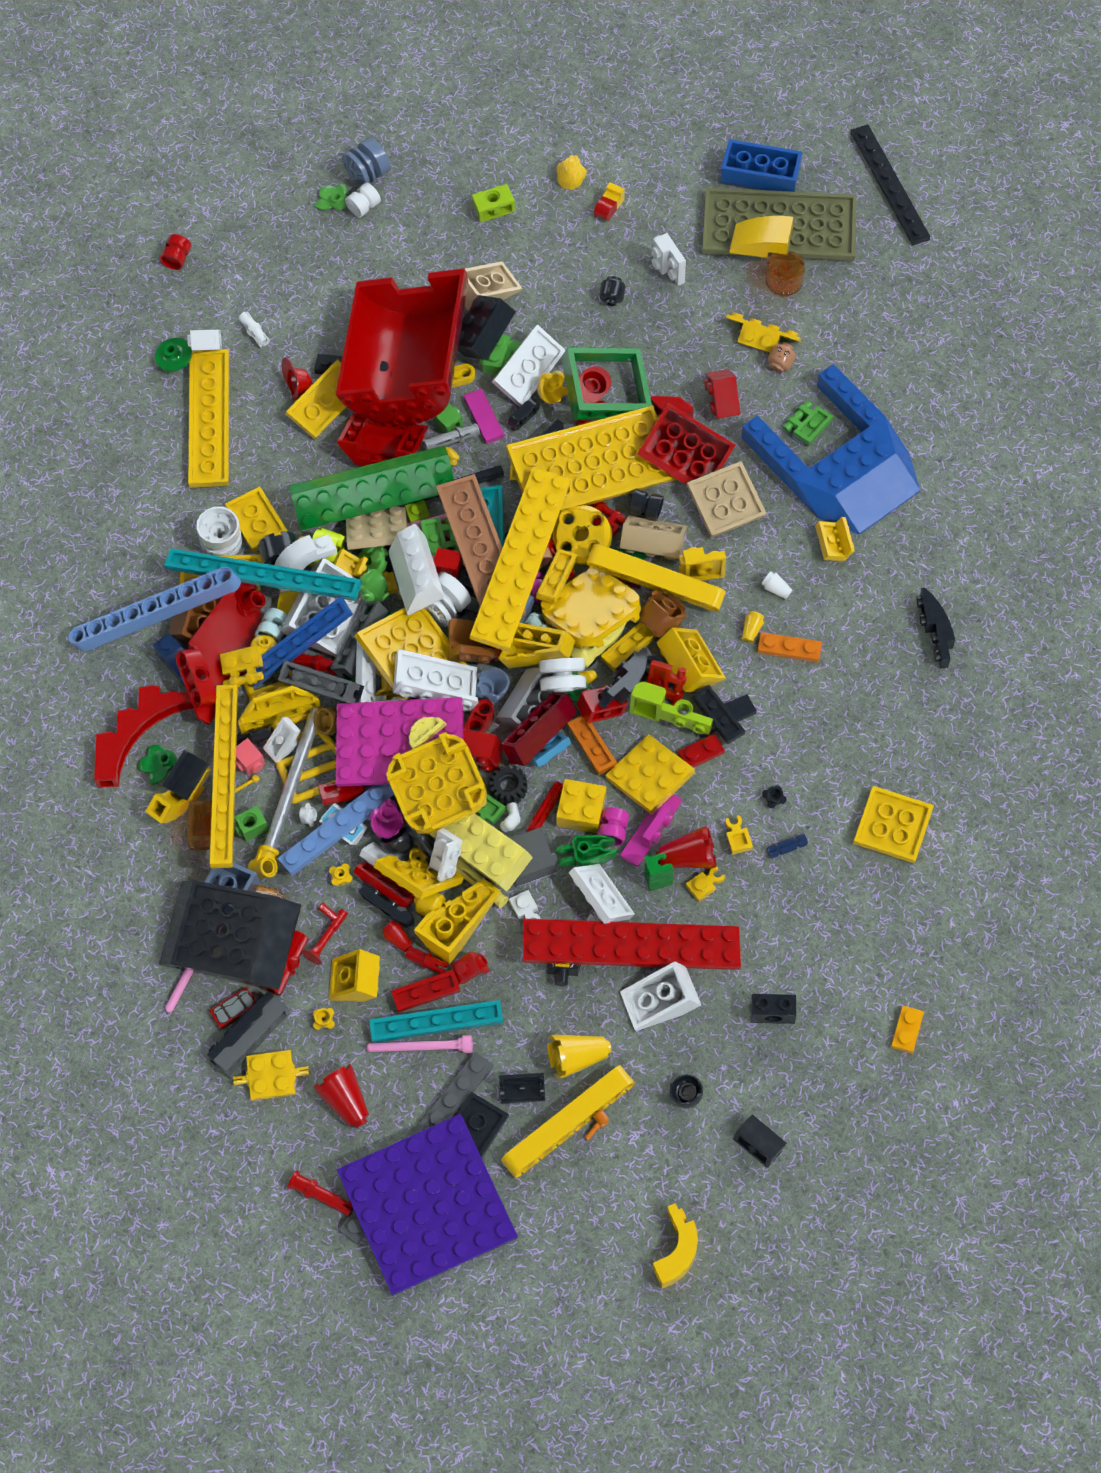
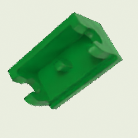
M658 854L651 857L648 855L644 856V875L650 891L673 885L672 864H665L663 866L658 864L659 860L666 858V854Z

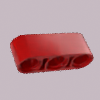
M486 699L478 701L463 729L471 730L477 727L480 728L477 732L487 733L495 717L492 702ZM482 711H489L487 714H481Z

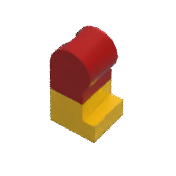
M609 182L606 192L595 206L594 215L609 221L624 201L625 189Z

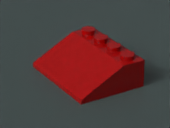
M666 403L637 455L687 485L690 481L720 470L736 444L670 403Z

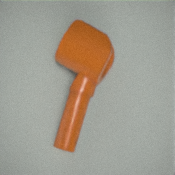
M603 1110L594 1115L593 1118L597 1123L585 1135L587 1140L599 1128L608 1124L609 1118Z

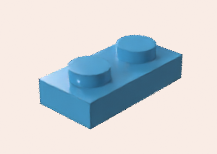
M558 732L530 762L537 767L545 765L552 757L564 751L571 744L569 737Z

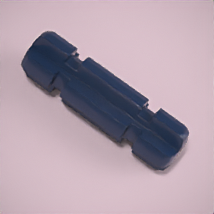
M805 834L797 835L795 839L792 837L777 843L778 845L768 846L767 854L770 858H775L778 854L783 855L796 850L798 846L800 848L807 846L808 840Z

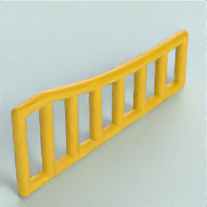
M278 681L254 690L252 684H243L249 701L261 692H270L280 686L291 685ZM309 713L290 718V720L295 724L308 719ZM279 722L272 724L274 730L279 724ZM316 731L315 736L319 735L325 743L311 748L307 759L329 750L336 754V743L329 735H322ZM300 732L297 736L299 742L303 732ZM295 755L275 762L284 785L288 777L286 767L292 765ZM336 759L302 772L299 782L335 769ZM318 787L299 794L295 792L292 803L297 804L320 795Z

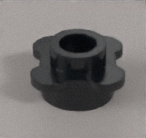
M778 785L762 792V797L767 800L769 808L773 809L776 805L785 804L787 801V797L783 795L782 788Z

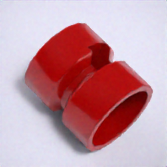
M171 234L160 255V262L169 269L181 270L186 261V256L191 250V242L182 235Z

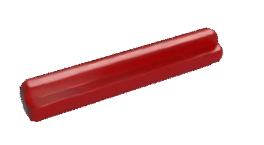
M559 781L554 782L527 826L526 832L542 827L562 794L563 783Z

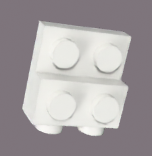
M668 233L656 236L652 240L653 248L651 255L653 256V267L655 270H659L662 275L668 273L669 278L672 281L675 280L678 286L685 283V258Z

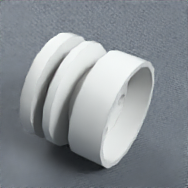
M212 507L205 510L197 520V533L201 548L205 554L220 556L236 555L242 546V535L238 518L233 511L225 507Z
M440 572L438 577L445 598L425 608L437 624L447 627L449 620L456 618L457 612H461L471 602V597L457 579L445 572Z

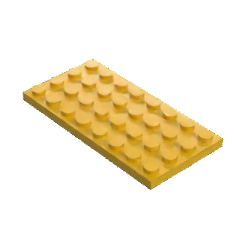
M653 406L512 443L505 447L522 494L533 467L571 479L560 513L575 506H586L633 493L636 488L643 490L677 480L637 455L657 419Z

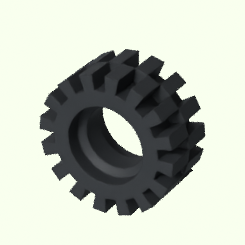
M506 765V769L500 766L499 771L496 769L493 771L494 775L490 776L489 781L492 798L497 799L500 803L503 802L504 805L515 801L519 803L521 798H525L528 788L525 773L523 774V770H517V766L514 765L511 769L510 765ZM506 779H511L516 782L517 786L513 791L506 792L501 789V783Z

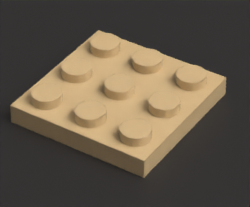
M742 461L690 481L686 485L711 538L765 517L767 514Z
M395 506L390 509H383L346 519L348 550L392 545L397 532L407 528L405 507Z

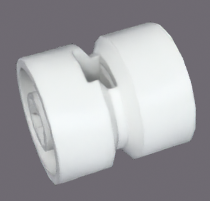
M365 182L357 189V192H353L346 197L345 202L348 209L356 217L361 218L369 211V208H374L379 204L381 198L377 190L371 184Z

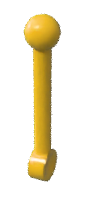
M253 775L250 780L235 788V793L252 783L259 782V776Z

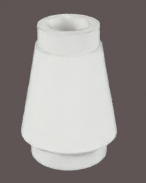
M770 572L762 582L765 590L783 597L785 600L793 591L777 573Z

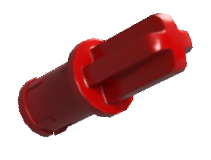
M412 946L406 951L405 957L422 965L423 969L428 968L439 974L446 972L443 968L448 967V962L432 956V953H425Z

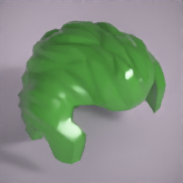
M371 569L360 576L362 585L359 594L362 600L372 602L384 601L389 595V592H387L388 583L380 571Z

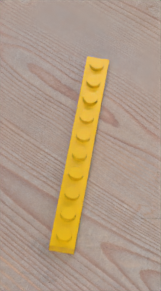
M237 684L216 686L210 846L211 869L233 868L238 715Z

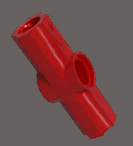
M295 930L280 989L263 987L264 990L270 991L276 996L282 995L290 977L296 973L295 968L298 969L300 956L309 940L308 936Z

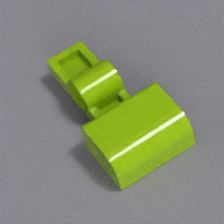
M640 682L635 685L631 694L630 714L656 722L662 719L673 723L677 727H687L698 734L705 733L709 735L713 719L692 712L693 706L689 701L679 700L672 706L665 703V688L647 682ZM678 711H686L687 714L682 715Z

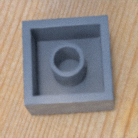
M233 863V868H212L205 880L207 883L253 892L256 891L260 884L256 872L236 863ZM227 905L224 912L231 914L233 905Z

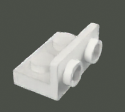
M445 828L439 829L437 832L429 864L431 868L438 872L437 880L440 882L454 876L463 841Z

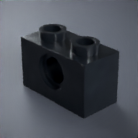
M752 994L751 1023L795 1024L796 995Z

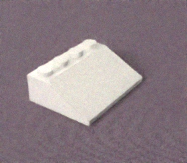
M325 558L316 562L311 569L312 572L355 578ZM299 592L280 631L290 635L337 598ZM359 593L356 601L345 600L353 615L312 645V648L335 657L337 656L364 602Z

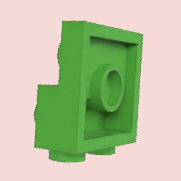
M502 335L487 361L480 359V365H483V372L497 375L522 342L512 341L510 336Z

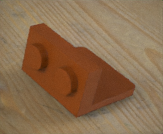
M455 618L449 620V659L488 664L497 657V649L487 648L486 644L470 639L475 621Z

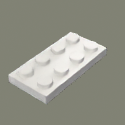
M536 325L492 380V383L520 407L537 389L540 376L552 370L564 354L565 349L539 325Z

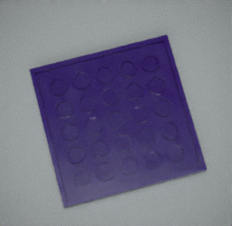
M461 1114L336 1169L392 1296L518 1238Z

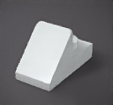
M288 717L282 718L263 749L275 762H279L298 747L299 741L297 736L300 733L299 728Z

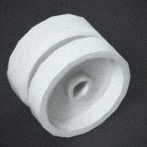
M560 658L539 661L540 673L553 675L540 680L541 691L570 692L586 688V677L572 674L585 670L584 658Z

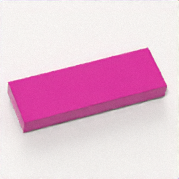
M479 389L465 394L464 400L479 427L485 443L488 444L504 438V433L483 390Z

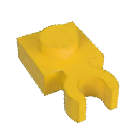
M739 815L736 817L737 824H731L729 818H726L725 822L726 828L731 831L726 833L732 855L753 850L748 829H741L742 819Z
M718 867L712 868L709 875L706 876L701 872L686 883V888L698 902L716 890L714 884H720L725 880L724 874L721 877L714 876V873L718 871Z

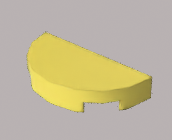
M423 717L416 721L411 727L409 743L412 749L429 741L447 725L446 722L438 717Z

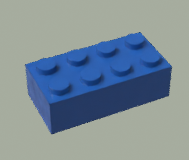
M729 139L721 168L720 183L768 191L795 192L803 152Z

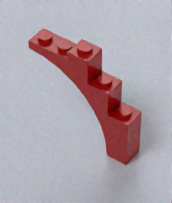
M147 685L139 687L138 709L126 708L117 711V733L103 732L102 734H96L94 780L98 788L119 787L121 770L125 759L136 741L148 729L170 715L193 709L188 692L177 693L175 691H168L162 693L160 686Z

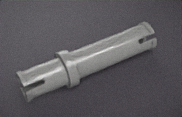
M476 423L462 428L456 427L453 431L423 439L421 441L422 447L425 451L455 442L461 443L467 438L478 436L480 430Z

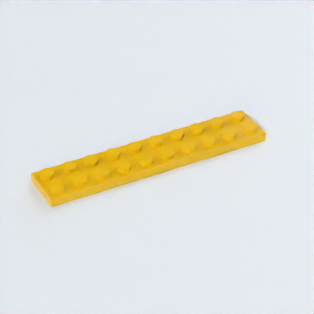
M535 467L532 468L471 631V640L507 652L510 651L571 479Z

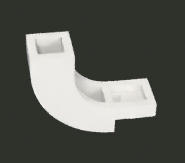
M329 534L315 539H311L310 535L290 544L279 555L275 566L303 570L307 565L316 560L337 554V549ZM279 589L281 593L290 591L285 589Z

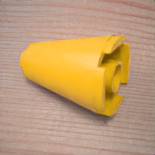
M554 1034L548 1037V1039L552 1040L551 1043H547L549 1063L551 1068L556 1067L557 1073L554 1076L557 1079H563L608 1058L609 1053H611L610 1042L603 1036Z

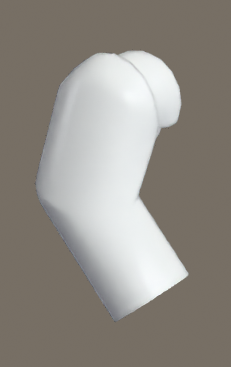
M515 802L506 805L509 815L500 823V828L503 832L514 830L520 823V815L517 803Z

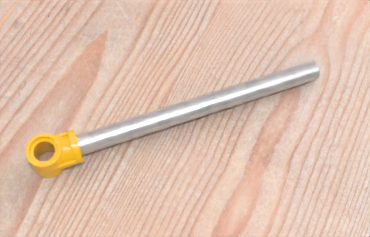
M312 707L265 843L258 847L256 858L252 859L248 864V869L256 872L259 879L273 877L277 873L276 859L279 851L276 847L317 731L314 726V716L319 708Z

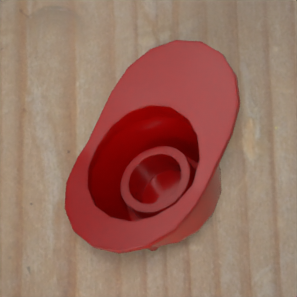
M285 357L281 363L282 374L291 391L292 399L296 401L298 396L303 395L313 383L305 369L293 367L290 360Z
M588 367L578 376L583 402L596 403L611 387V377L602 367Z

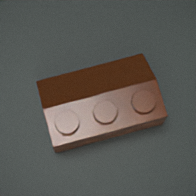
M195 578L185 579L184 583ZM223 596L173 616L168 633L174 639L188 644Z

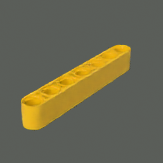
M593 544L586 562L593 569L654 591H663V594L668 596L671 594L679 600L714 612H719L726 594L725 590L599 544Z
M621 1065L615 1067L502 1157L501 1162L515 1179L519 1178L522 1172L525 1173L540 1161L539 1158L543 1159L557 1148V1144L560 1145L574 1134L573 1131L577 1132L591 1121V1117H594L596 1113L605 1110L609 1103L612 1104L625 1094L626 1089L630 1090L635 1082Z

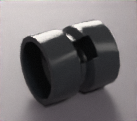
M636 488L631 500L629 513L640 516L644 513L646 518L657 521L662 510L664 496L655 493L649 496L647 491Z

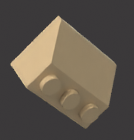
M629 515L623 524L620 548L625 549L629 553L639 551L644 552L646 556L654 557L661 555L665 559L676 560L682 554L688 526Z

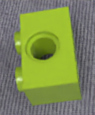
M507 184L472 195V206L480 223L515 212V200Z

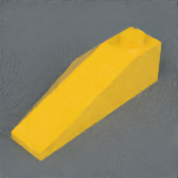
M483 879L463 891L462 895L454 900L444 903V906L438 910L428 913L414 929V932L432 954L450 964L465 946L501 893V890Z

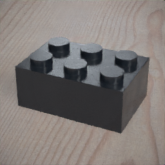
M478 295L473 300L468 313L463 317L458 351L465 357L487 361L516 311L501 298Z

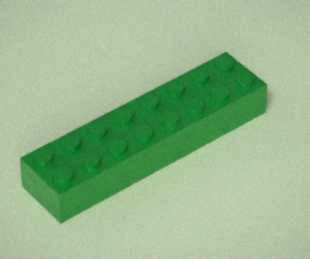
M444 445L289 485L302 531L437 496L436 486L454 481L449 455Z

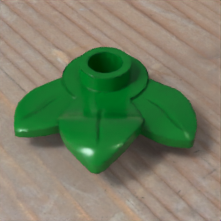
M160 745L148 747V756L143 757L137 765L138 770L149 773V783L151 785L163 781L167 777L168 771L172 770L177 762L176 754L171 750H165Z

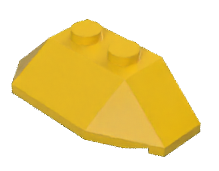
M294 685L280 686L274 691L261 692L251 698L238 720L241 734L250 732L252 728L256 730L278 723L284 717L290 719L309 713L312 707L320 709L319 698L317 695Z

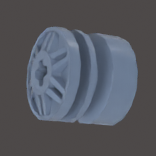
M371 137L360 142L357 148H351L350 151L342 154V161L346 171L359 186H362L365 182L373 183L376 177H382L391 170V164L384 149Z

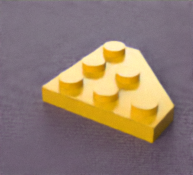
M393 855L375 860L374 868L380 871L382 875L389 877L397 885L404 887L420 899L460 885L464 878L463 875L456 871L453 877L440 882L437 880L438 872L427 866L428 862L410 859V862L399 861L398 856Z

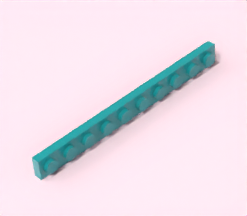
M172 548L164 564L166 570L201 576L219 568L228 567L243 583L333 598L342 597L345 600L356 601L362 585L360 579Z

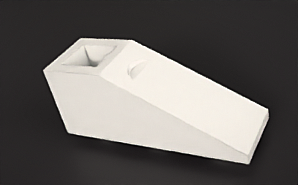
M190 330V335H187L188 346L192 350L222 349L221 330Z

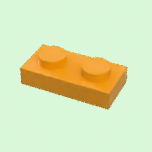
M902 1006L891 1048L913 1054L924 1011Z

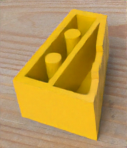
M519 623L510 651L502 650L499 660L510 669L537 665L542 660L570 658L575 640L564 630Z

